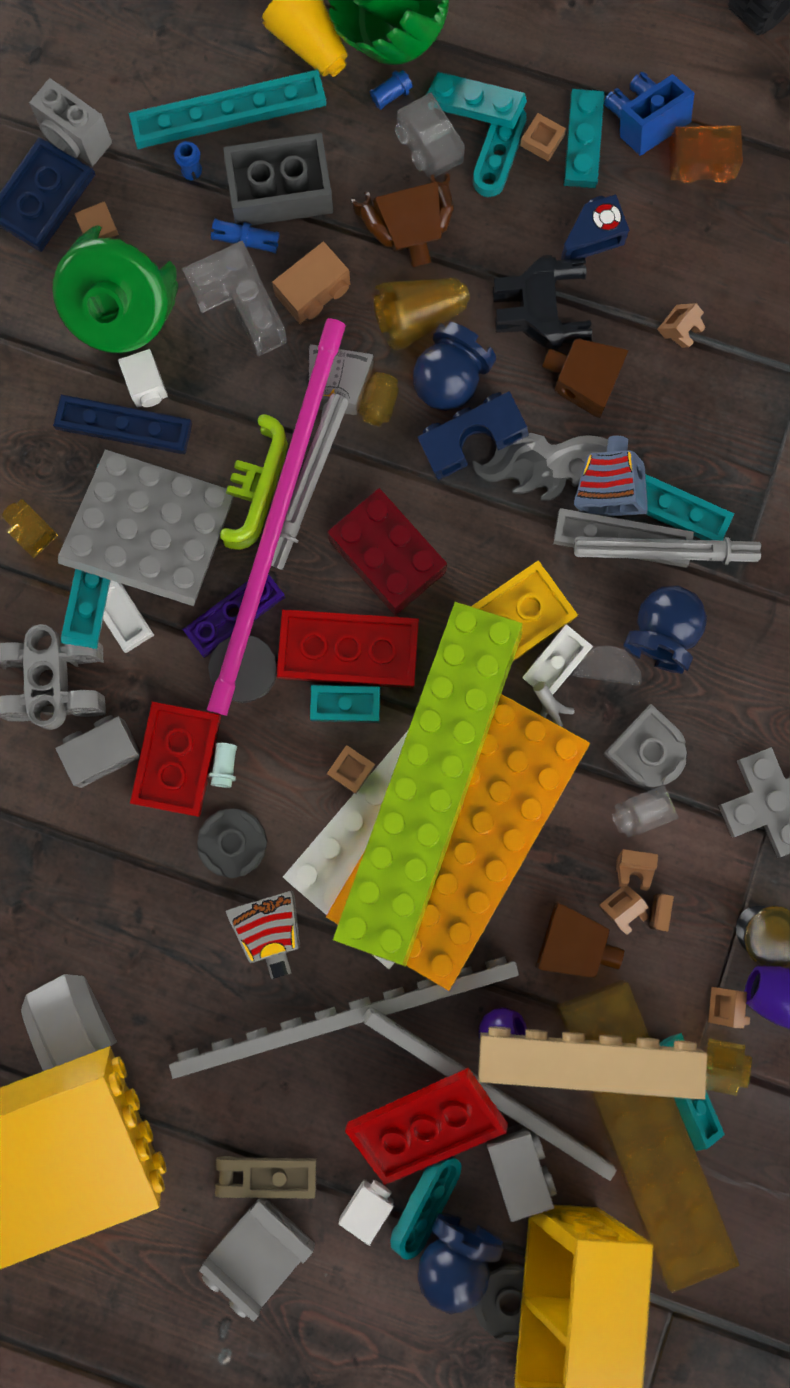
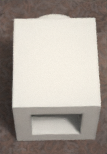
M150 349L118 359L130 396L137 408L140 406H155L161 402V399L168 397Z
M364 1179L342 1212L339 1225L370 1245L394 1207V1199L389 1197L392 1192L376 1180L369 1183Z

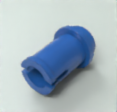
M395 70L392 72L391 78L375 89L370 90L369 93L377 108L382 110L384 106L402 94L407 96L413 86L404 70L400 72Z
M181 142L174 151L175 161L180 165L184 178L193 180L192 172H194L196 179H198L202 174V166L199 162L201 157L200 150L192 142Z

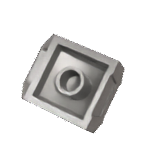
M63 974L26 994L21 1012L30 1041L43 1071L117 1043L84 976Z

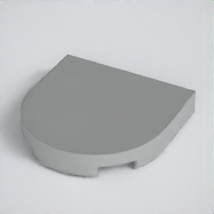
M650 704L603 755L632 782L644 787H660L672 782L682 773L686 765L687 750L685 738L680 730Z

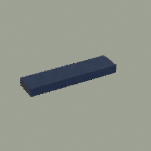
M61 395L53 426L56 430L185 455L192 421L191 419Z

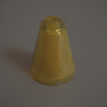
M457 278L394 281L376 285L375 289L380 291L378 295L373 296V303L381 332L388 331L392 339L387 341V343L394 350H400L435 330L440 323L444 324L465 311L470 296L467 286Z

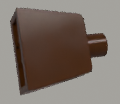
M575 339L568 355L550 348L542 367L560 374L555 387L557 394L593 416L601 418L628 350Z
M554 903L535 967L544 971L596 978L600 964L619 970L625 950L606 944L610 929L565 905Z

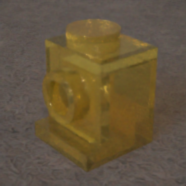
M23 499L18 503L10 504L2 513V518L10 525L6 531L33 558L58 536Z

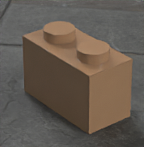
M323 241L272 281L277 299L297 322L301 324L307 318L309 320L315 318L322 311L323 306L332 298L338 299L346 293L350 285L349 269Z

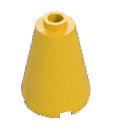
M273 0L268 5L262 15L264 20L262 23L265 28L315 70H319L322 76L330 74L334 77L346 67L347 51L340 36L334 29V24L330 20L329 12L323 0Z

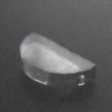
M598 646L589 651L574 669L572 675L574 677L639 686L642 684L641 670L637 667L634 659L625 650L614 646Z

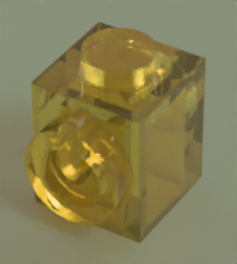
M708 1039L705 1051L707 1053L706 1090L737 1096L740 1087L748 1088L752 1056L745 1055V1045Z

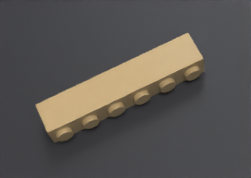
M489 1027L488 1033H480L478 1082L705 1100L707 1053L697 1049V1043L674 1041V1047L659 1046L658 1039L637 1038V1044L622 1043V1037L613 1035H600L599 1041L585 1040V1034L563 1032L562 1038L548 1037V1031L527 1029L525 1035H512L511 1029L506 1027Z

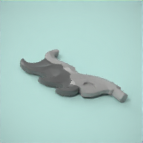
M528 433L529 436L499 451L496 447L495 455L489 463L481 465L476 461H472L475 474L484 481L517 480L520 485L512 489L514 494H525L536 488L545 487L547 488V493L541 495V501H551L562 493L566 480H571V485L574 487L579 485L587 456L591 453L607 452L608 439L586 435L577 436L557 445H551L546 441L545 436Z

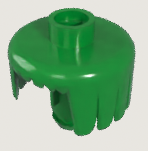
M328 0V3L334 8H329L330 20L334 24L336 33L343 38L344 42L372 59L389 65L404 64L422 55L440 34L449 7V0Z
M97 225L91 227L80 236L60 260L55 270L52 286L55 308L66 328L84 344L109 353L134 351L145 346L158 335L171 313L178 292L176 268L171 261H168L162 268L158 269L156 263L152 262L145 253L139 251L135 246L126 244L120 239L98 238L102 227Z

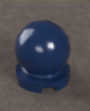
M449 322L447 327L443 323L439 324L433 333L435 345L428 347L417 358L413 371V387L418 397L431 408L443 411L464 406L475 394L479 384V374L489 373L496 362V355L491 347L485 351L482 346L475 342L479 337L476 333L454 322Z
M679 585L663 586L649 594L641 604L637 619L639 631H629L623 648L637 659H640L641 654L657 660L654 665L656 668L683 674L684 670L688 671L693 660V656L687 650L696 646L705 632L707 615L702 601L696 593Z
M439 1213L432 1227V1231L439 1239L429 1244L419 1259L418 1282L421 1293L432 1307L448 1314L461 1313L477 1306L488 1290L491 1275L488 1262H498L504 1249V1246H502L503 1241L479 1225L474 1232L459 1225L462 1218L447 1213Z

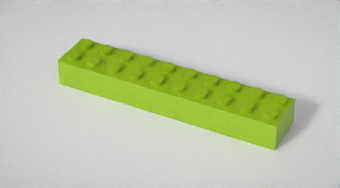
M458 602L454 603L333 937L334 941L406 967L522 636L521 622Z

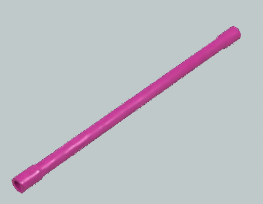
M328 318L325 322L318 345L317 358L222 668L218 679L215 681L207 707L208 711L225 716L228 714L242 658L334 357L337 355L346 325L336 319Z

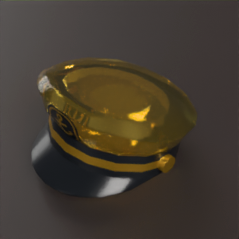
M753 906L744 910L736 922V934L741 946L748 952L750 958L761 966H779L784 968L790 966V910L781 906Z

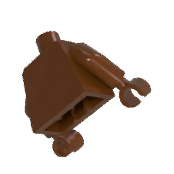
M445 173L444 182L436 181L434 174H432L431 181L428 184L375 197L373 200L374 206L368 191L364 192L366 199L364 203H357L354 197L351 199L354 212L361 216L368 231L383 246L392 247L394 252L408 248L412 267L432 263L427 243L441 239V234L448 229L454 209L449 188V173Z

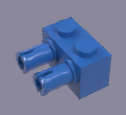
M640 72V75H636L630 83V90L636 93L638 97L631 101L619 88H615L614 93L612 91L609 92L604 101L605 107L620 118V138L641 156L691 123L694 92L674 74L656 84L645 72Z

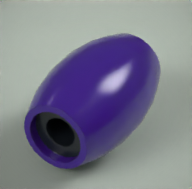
M779 966L755 967L748 977L744 992H747L746 1004L768 1021L790 1029V969Z

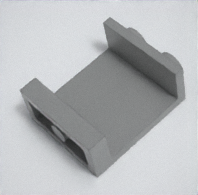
M258 1198L205 1259L199 1271L203 1274L202 1280L214 1292L220 1290L230 1299L229 1305L235 1313L242 1318L248 1316L254 1322L259 1316L262 1306L300 1262L304 1263L313 1253L315 1243L267 1198Z

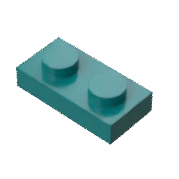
M311 685L310 721L379 723L380 687Z

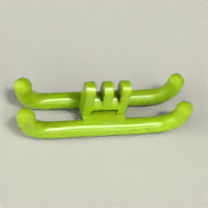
M266 414L260 415L257 421L259 426H261V434L272 439L264 466L260 467L236 460L234 468L245 472L246 475L232 473L230 481L242 485V487L238 488L228 485L226 493L252 502L246 521L241 528L236 530L224 528L220 532V538L223 540L224 546L230 549L242 550L249 548L257 541L287 455L288 442L284 427L277 419Z

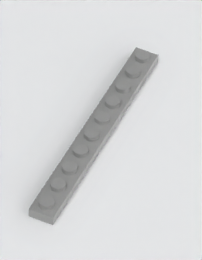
M505 956L486 961V969L473 972L471 966L463 968L450 991L430 979H425L417 982L418 989L405 993L403 987L383 992L384 999L372 1003L369 997L349 1002V1010L336 1013L335 1007L314 1013L316 1020L302 1023L301 1017L280 1023L282 1030L269 1034L266 1027L246 1033L247 1040L234 1044L233 1039L228 1038L212 1043L213 1050L199 1054L198 1048L178 1053V1061L169 1064L172 1079L364 1022L362 1017L367 1009L371 1007L383 1015L392 1014L519 976L515 961L507 962Z

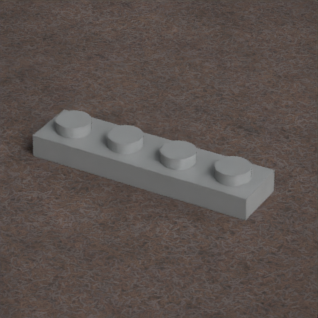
M560 508L553 544L574 548V541L577 537L693 540L694 532ZM640 559L685 568L688 567L690 560Z

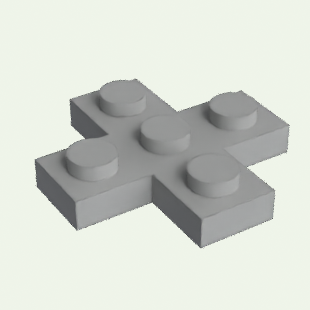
M771 747L737 760L750 793L718 806L732 838L764 826L778 858L790 854V777L785 779Z

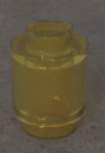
M377 372L373 374L372 379L367 381L358 409L359 414L363 416V420L366 423L381 426L382 423L390 422L399 393L397 388L398 380L393 376Z

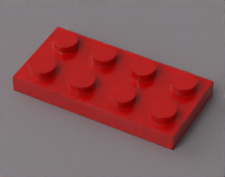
M282 609L277 678L414 688L419 618Z
M468 1067L347 1122L345 1132L382 1183L386 1185L507 1133L508 1123Z

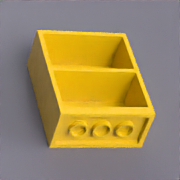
M111 1046L0 1088V1269L158 1209L160 1206L161 1192L165 1190L163 1174L167 1171L165 1160L160 1151L156 1153L151 1143L153 1141V1133L147 1120H141L138 1113L140 1103L136 1091L133 1088L128 1089L124 1080L127 1076L125 1065L120 1056H114Z
M553 1204V1209L529 1216L514 1387L643 1388L653 1244L599 1207Z

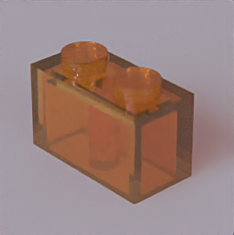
M676 126L669 143L670 180H681L685 183H691L697 180L726 182L736 179L743 164L741 126Z

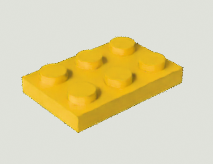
M539 560L471 606L522 623V636L513 662L563 628L565 624H569L578 617L574 608Z

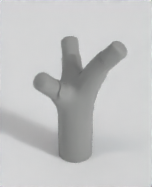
M538 682L534 685L533 690L542 704L540 715L545 718L549 714L554 723L562 727L563 724L559 713L574 714V708L565 707L553 697L545 682Z

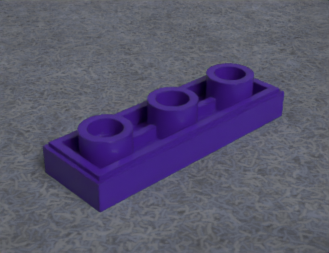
M269 574L254 621L285 598L284 593ZM248 581L182 629L204 658L212 653L219 643L231 637L237 616L230 617L228 613L232 608L240 609Z

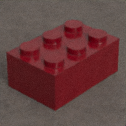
M380 488L327 531L329 542L395 616L446 573L447 562Z

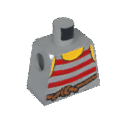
M293 891L226 910L227 917L250 963L265 959L271 979L291 973L286 952L300 948L296 903Z

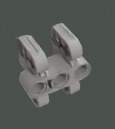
M43 624L34 625L27 631L24 644L15 642L0 643V667L3 669L7 667H23L24 694L0 696V718L6 721H31L44 729L53 730L63 724L67 715L73 714L79 717L105 715V696L94 690L68 692L67 662L75 667H78V664L103 663V645L98 643V648L94 649L61 643V636L51 627ZM50 635L52 642L49 648L39 650V640L44 636ZM45 670H52L53 678L51 682L41 686L39 683L41 673ZM40 713H43L47 716H52V718H50L47 721H42Z

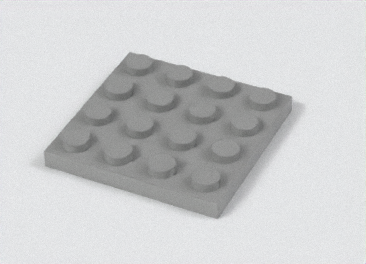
M105 449L58 555V563L194 606L234 496L226 493L227 488Z

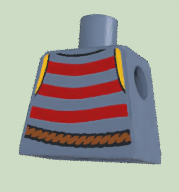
M618 435L610 436L608 438L607 452L591 453L587 456L574 500V506L580 512L602 516L647 514L645 466L634 451L628 450V438Z

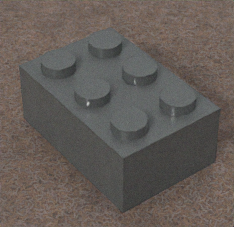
M322 132L223 147L232 210L236 224L243 225L246 222L251 223V225L333 213L332 193Z

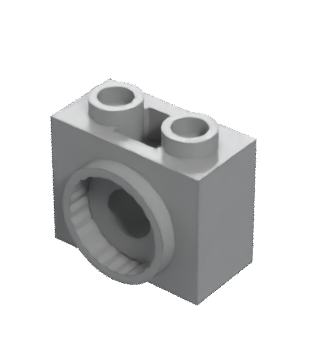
M51 78L47 80L29 102L43 135L52 145L72 157H79L93 167L112 144L102 114Z

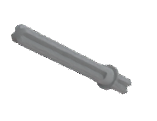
M331 394L296 482L271 566L283 570L293 543H298L299 541L296 537L301 527V522L348 406V399L342 395Z
M577 537L574 541V555L576 557L722 561L723 565H728L730 561L758 562L761 559L760 542L731 541L729 537H725L723 541Z

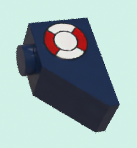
M616 194L606 198L605 196L595 197L584 205L564 244L561 260L589 257L625 245L629 227Z

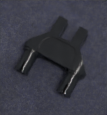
M543 255L521 276L494 278V287L492 289L493 302L520 301V307L496 310V333L523 332L535 342L548 349H558L562 346V343H573L575 339L592 341V329H589L592 326L591 320L561 323V320L558 319L555 284L557 280L586 279L585 257L556 260L552 255Z

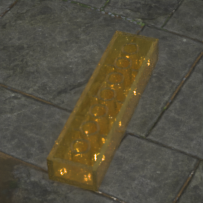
M626 981L614 982L556 1005L566 1032L585 1034V1040L599 1041L600 1035H613L622 1037V1043L637 1044V1038H650L629 983ZM590 1091L647 1241L653 1244V1256L663 1282L670 1292L673 1293L740 1266L674 1097Z

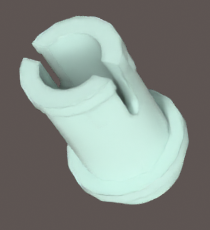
M215 743L212 773L208 774V778L211 779L210 785L231 788L232 782L236 781V777L233 776L236 745Z

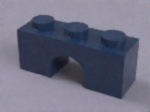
M510 391L504 394L501 392L494 393L483 401L484 404L474 409L470 407L464 408L455 413L452 420L442 425L441 423H434L423 430V434L418 436L419 442L438 480L468 466L462 450L465 440L473 434L484 433L490 436L498 451L529 436L527 425Z

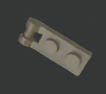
M217 1157L216 1170L219 1171V1183L215 1184V1196L220 1198L315 1199L317 1158ZM234 1171L243 1172V1184L233 1183Z

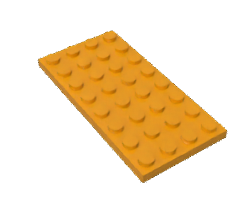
M501 694L406 966L446 990H451L590 746V742ZM363 854L326 915V918L336 924H339Z

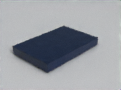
M39 137L0 192V228L42 252L94 178V170Z

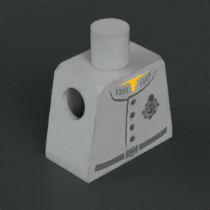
M311 344L309 347V380L318 354V346ZM338 350L337 355L334 357L319 406V410H322L321 419L329 398L333 393L348 399V406L344 414L356 415L358 413L373 373V354Z

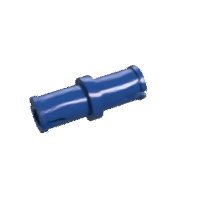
M214 218L212 224L214 231L211 232V240L240 245V249L244 250L250 247L276 254L280 232L251 227V223L244 222L243 225Z

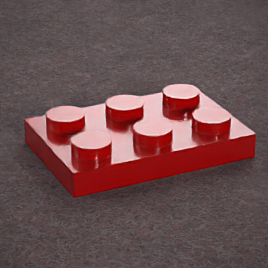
M152 702L130 804L200 817L221 715Z

